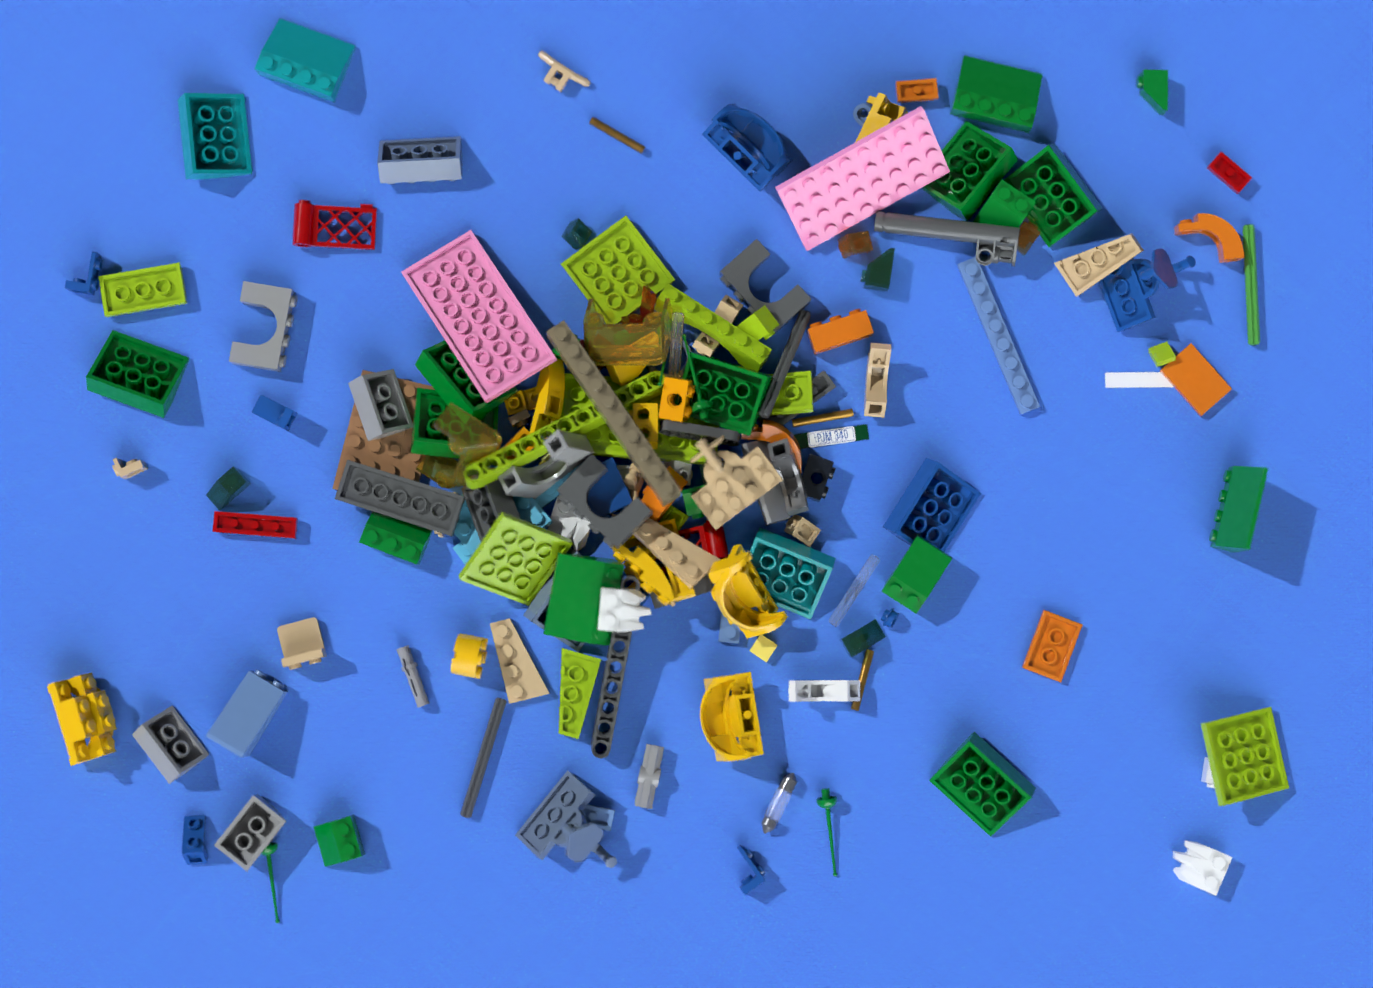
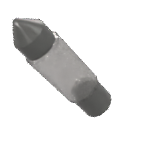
M794 773L784 775L771 799L761 822L763 833L765 834L775 829L790 801L792 792L797 784Z

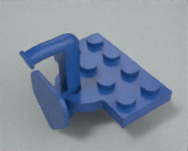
M1156 249L1152 252V261L1142 258L1134 260L1132 258L1099 281L1117 332L1155 318L1156 316L1149 297L1156 293L1160 283L1166 289L1177 287L1178 281L1175 273L1189 267H1194L1196 265L1194 257L1187 256L1186 259L1172 265L1167 252L1164 249Z

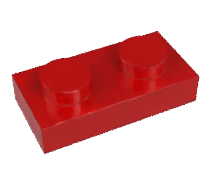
M1222 151L1207 167L1211 173L1236 194L1240 193L1252 179L1248 173Z

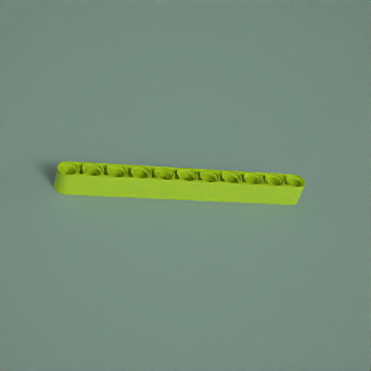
M652 371L613 392L619 400L625 401L622 405L629 412V410L633 409V403H646L662 394L665 375L663 374L662 386L652 384L654 381L659 382L661 374L660 371ZM637 390H640V391H642L643 393L640 394V395H637V394H635L634 392L637 391ZM591 402L468 465L464 470L466 486L474 490L479 489L497 480L500 475L512 466L522 467L549 453L543 439L550 437L558 430L568 427L571 429L568 432L584 435L605 424V421ZM582 418H587L589 421L583 423L579 420ZM528 446L534 447L531 451L525 450ZM508 456L516 457L514 460L506 459ZM490 465L497 466L494 470L488 469ZM473 474L479 476L477 479L469 478Z

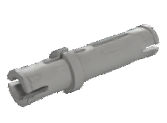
M409 645L396 649L403 666L401 669L405 672L417 708L429 704L430 702L416 667L418 666L417 662H414Z

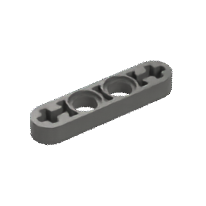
M662 420L659 432L666 436L696 441L706 439V442L709 443L724 435L725 439L719 444L727 446H737L740 440V433L734 430L673 420Z

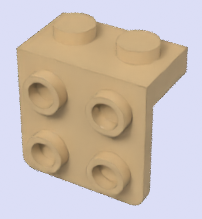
M312 617L277 628L284 656L281 659L283 667H289V670L302 667L301 663L309 661L311 665L322 662L321 658L327 657L317 618Z

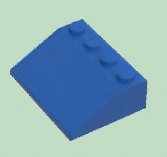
M926 458L883 525V528L909 545L913 543L918 535L945 552L981 493L941 463Z

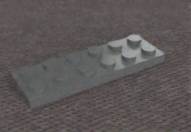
M347 460L335 499L453 536L465 497Z

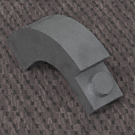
M788 439L767 444L771 462L783 479L780 484L788 515L792 516L808 511L807 493L803 478Z

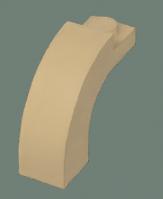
M725 295L714 313L733 324L743 304ZM702 332L692 347L701 355L712 357L720 343Z
M871 343L866 369L864 416L885 418L891 344Z

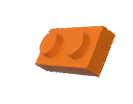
M937 78L896 81L895 83L897 103L938 100Z

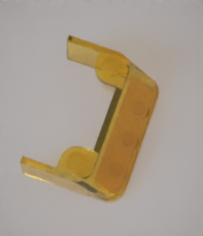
M665 298L662 312L648 314L643 324H604L603 315L596 312L594 299H589L583 321L584 350L595 365L662 364L667 358L675 323L670 298Z
M450 403L433 424V427L450 437L449 446L455 454L461 456L459 462L449 457L426 455L416 467V470L436 482L442 488L464 486L466 484L464 478L465 468L498 451L502 442L501 436L492 428L453 403Z

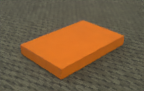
M1192 343L1176 355L1175 361L1167 363L1159 370L1199 416H1202L1232 390Z
M1043 610L1021 668L1062 682L1082 624Z

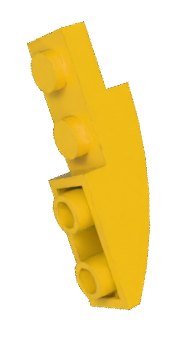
M556 358L557 361L540 370L534 393L539 395L530 434L561 417L565 392L563 360Z
M623 545L619 549L615 546L612 548L613 557L621 563L625 561L630 565L629 568L635 574L639 575L641 573L639 579L642 589L648 593L653 592L658 596L657 599L662 604L675 606V597L666 576L646 552L640 547H637L634 552H631Z

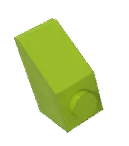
M764 305L736 327L759 341L761 338L767 340L774 335L773 329L780 324L766 305Z

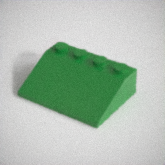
M964 55L950 114L1029 133L1034 122L1043 74Z
M965 121L941 150L950 172L922 187V189L950 212L968 221L1018 159L1012 147Z
M1055 143L1046 146L1004 179L1005 182L1036 202L1026 217L1048 247H1051L1103 209Z
M112 330L86 375L87 390L164 418L174 400L189 362V357Z
M445 340L424 349L415 363L417 369L465 426L482 418L518 391L514 386L486 404Z
M690 352L702 399L710 401L713 406L712 409L707 410L708 419L701 420L700 414L693 413V411L690 417L751 436L759 416L758 411L772 376L714 357L701 355L698 352ZM687 360L682 379L693 380L689 360ZM696 390L693 398L690 399L689 406H693L698 401ZM677 394L675 404L680 405L682 398Z
M417 388L411 453L478 461L496 452L499 405L482 418L465 426L436 390Z
M1232 466L1225 470L1223 476L1225 486L1224 490L1220 491L1218 501L1221 503L1219 510H1216L1214 515L1216 525L1215 529L1211 530L1209 536L1210 547L1233 553L1250 550L1268 468Z
M558 553L543 634L590 644L610 645L612 631L598 630L601 587L620 589L624 564L616 559Z
M975 732L957 748L929 780L990 837L1032 798L1036 789L1033 784Z

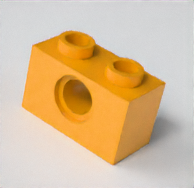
M664 377L658 418L687 422V418H690L692 406H689L690 399L693 398L695 393L693 380ZM676 394H679L682 398L680 405H676L674 402Z

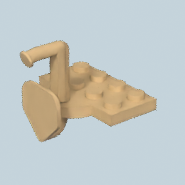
M724 435L710 444L706 443V439L699 441L695 447L699 448L700 451L690 459L691 463L703 455L707 459L704 466V477L707 484L692 494L691 497L715 529H718L783 481L758 446L743 458L728 450L716 451L714 447L725 439Z

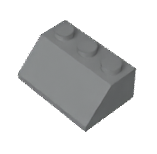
M394 369L361 375L348 383L368 441L385 438L413 428V423Z
M173 706L143 723L132 734L169 784L209 756V753Z
M259 794L253 795L214 846L244 870L248 871L286 823V819Z

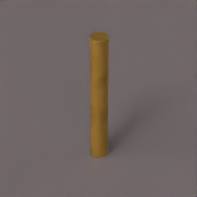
M595 117L591 118L590 125L641 154L644 152L646 147Z
M853 409L792 419L793 427L854 417Z
M866 649L858 679L860 680V701H853L851 709L859 711L874 654V651Z

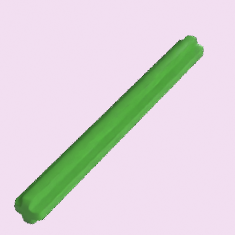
M1247 224L1243 226L1248 344L1258 345L1260 344L1255 226Z

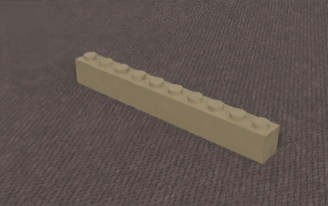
M563 320L547 331V338L662 506L664 507L680 497V488L566 322Z

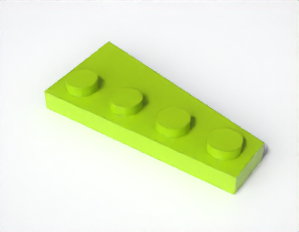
M561 648L559 734L579 739L602 659Z

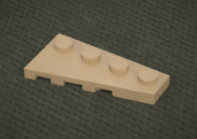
M1132 233L1060 260L1054 264L1077 297L1144 250Z
M650 518L633 534L690 589L709 573L713 562L720 560Z
M511 619L490 623L509 704L550 694Z

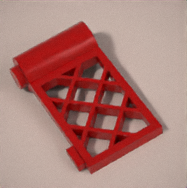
M299 200V203L294 204L292 245L297 247L375 250L377 209H374L371 204H360V208L313 205L309 200ZM319 211H328L333 217L324 224L319 219ZM343 212H349L353 217L346 225L338 219V216ZM363 213H371L372 221L365 227L358 218ZM336 219L343 228L334 235L327 226ZM356 220L363 229L354 236L347 227ZM318 223H320V224L322 225V227L319 228V229H318ZM323 229L332 236L327 242H318V234ZM344 230L352 237L347 243H341L336 238ZM366 231L371 236V245L361 244L357 238Z
M706 520V523L702 526L678 531L679 536H684L686 540L691 534L699 533L700 539L696 546L699 547L702 544L703 550L720 560L728 558L729 552L723 525L715 529L710 521ZM664 565L661 570L664 575H667L666 566Z

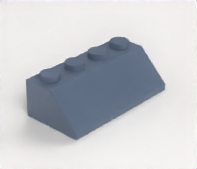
M461 136L380 141L377 161L380 184L415 183L419 181L435 182L438 180L455 181L462 179Z

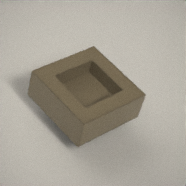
M525 409L508 419L513 427L521 428L529 423L528 420L531 419L528 410Z

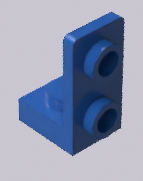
M92 251L87 282L79 278H73V281L66 280L65 289L70 292L94 295L95 290H98L99 287L98 271L102 269L103 265L101 255Z
M263 395L259 396L252 410L253 414L289 431L298 414L294 410Z
M205 815L184 817L182 855L187 865L208 863V854L204 847Z
M740 845L737 849L756 874L755 876L750 874L741 881L743 885L740 886V889L746 895L765 881L763 876L766 873L759 864L755 866L751 858L754 856L747 847L743 849Z

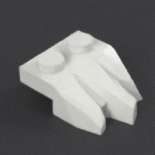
M557 496L550 517L553 523L548 526L547 530L571 539L574 550L578 552L586 545L590 533V528L588 527L590 522L585 517L581 520L573 512L575 508L570 503L566 506Z
M601 587L598 630L627 632L644 629L643 623L639 622V618L652 615L650 608L640 606V603L645 600L646 596L635 589Z
M1184 840V846L1187 848V851H1173V858L1181 863L1180 867L1173 869L1179 880L1216 896L1232 857L1201 843Z

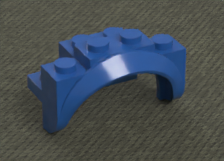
M728 104L711 119L713 121L711 125L702 133L759 192L775 176L780 175L792 162L786 155L783 142L775 129L759 115L739 108L736 104Z

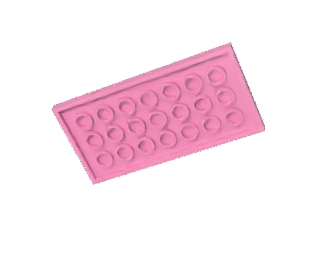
M920 106L776 186L775 189L804 248L808 251L870 217L877 211H881L944 176L950 170L927 115Z
M471 230L401 271L403 277L486 404L557 361L555 355Z

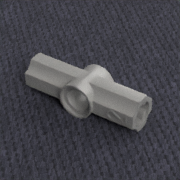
M646 744L643 765L640 767L637 782L639 785L635 806L652 809L655 790L658 787L661 773L660 764L664 747Z

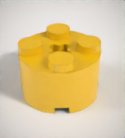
M458 634L453 650L455 651L454 658L451 661V673L481 679L483 667L480 666L486 662L487 651L484 650L487 648L488 638Z

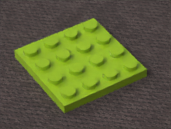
M626 215L561 263L563 269L609 329H612L664 290L668 283L671 285L675 282L673 276Z
M502 512L458 576L461 581L529 606L555 570L558 553L566 554L573 543L567 537Z
M1271 707L1201 723L1219 806L1237 803L1289 788Z

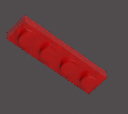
M214 511L212 532L296 539L298 518Z

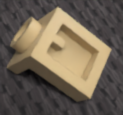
M117 457L113 459L115 465H112L115 474L125 480L148 470L146 463L142 460H130L124 467L121 459Z
M796 514L787 521L786 528L784 529V532L792 535L808 547H811L821 531L811 522Z

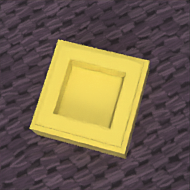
M759 635L749 651L767 662L778 645L765 636Z

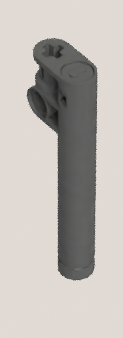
M877 211L874 231L977 243L976 261L980 265L1004 262L1011 263L1012 267H1015L1020 228ZM988 251L990 254L983 255L981 252Z

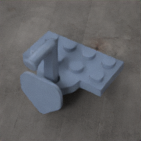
M567 770L515 836L541 860L546 857L556 844L560 847H566V856L574 862L583 861L592 851L605 862L608 868H613L617 864V859L598 844L603 837V830L594 823L587 824L586 817L582 812L595 794Z

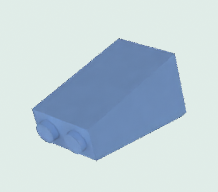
M258 669L255 672L248 671L206 737L241 758L250 756L288 692L283 689L285 685L276 680L273 682L266 679L267 675Z

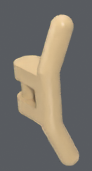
M540 51L538 53L539 58L551 66V69L544 78V82L548 85H554L555 89L559 92L564 90L569 79L584 87L590 86L589 79L564 66L546 52ZM557 72L563 75L560 80L555 77Z
M632 463L629 468L630 473L625 476L624 483L630 490V497L633 501L636 497L639 498V491L644 483V478Z

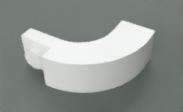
M860 680L789 681V702L860 701Z

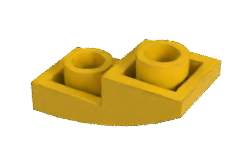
M536 387L517 391L504 401L509 416L525 409L530 411L536 408L539 395L534 394Z

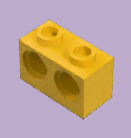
M633 403V410H629L630 417L641 433L648 434L646 440L651 448L658 449V403ZM644 413L649 417L647 419H640L638 416Z

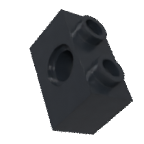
M813 454L809 455L802 475L807 498L817 502L821 498L825 499L829 489L826 486L828 478L832 480L836 469L832 467L833 461ZM812 474H820L822 482L814 484L811 480Z

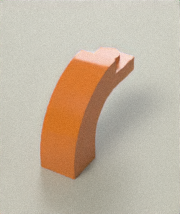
M1198 213L1193 217L1194 222H1192V219L1181 220L1180 224L1174 227L1175 235L1200 233L1210 237L1217 246L1219 263L1240 261L1244 258L1243 245L1238 233L1232 225L1218 216Z
M763 419V427L755 424L751 436L741 434V439L762 440L770 443L787 438L801 472L802 455L800 446L795 436L783 425Z

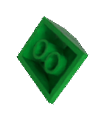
M1001 180L973 222L1019 227L1036 202L1004 180Z
M917 535L885 582L881 592L917 614L953 557Z

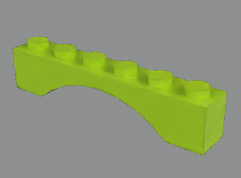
M669 283L656 300L654 310L670 320L688 324L706 333L726 348L743 367L759 372L768 360L771 348Z

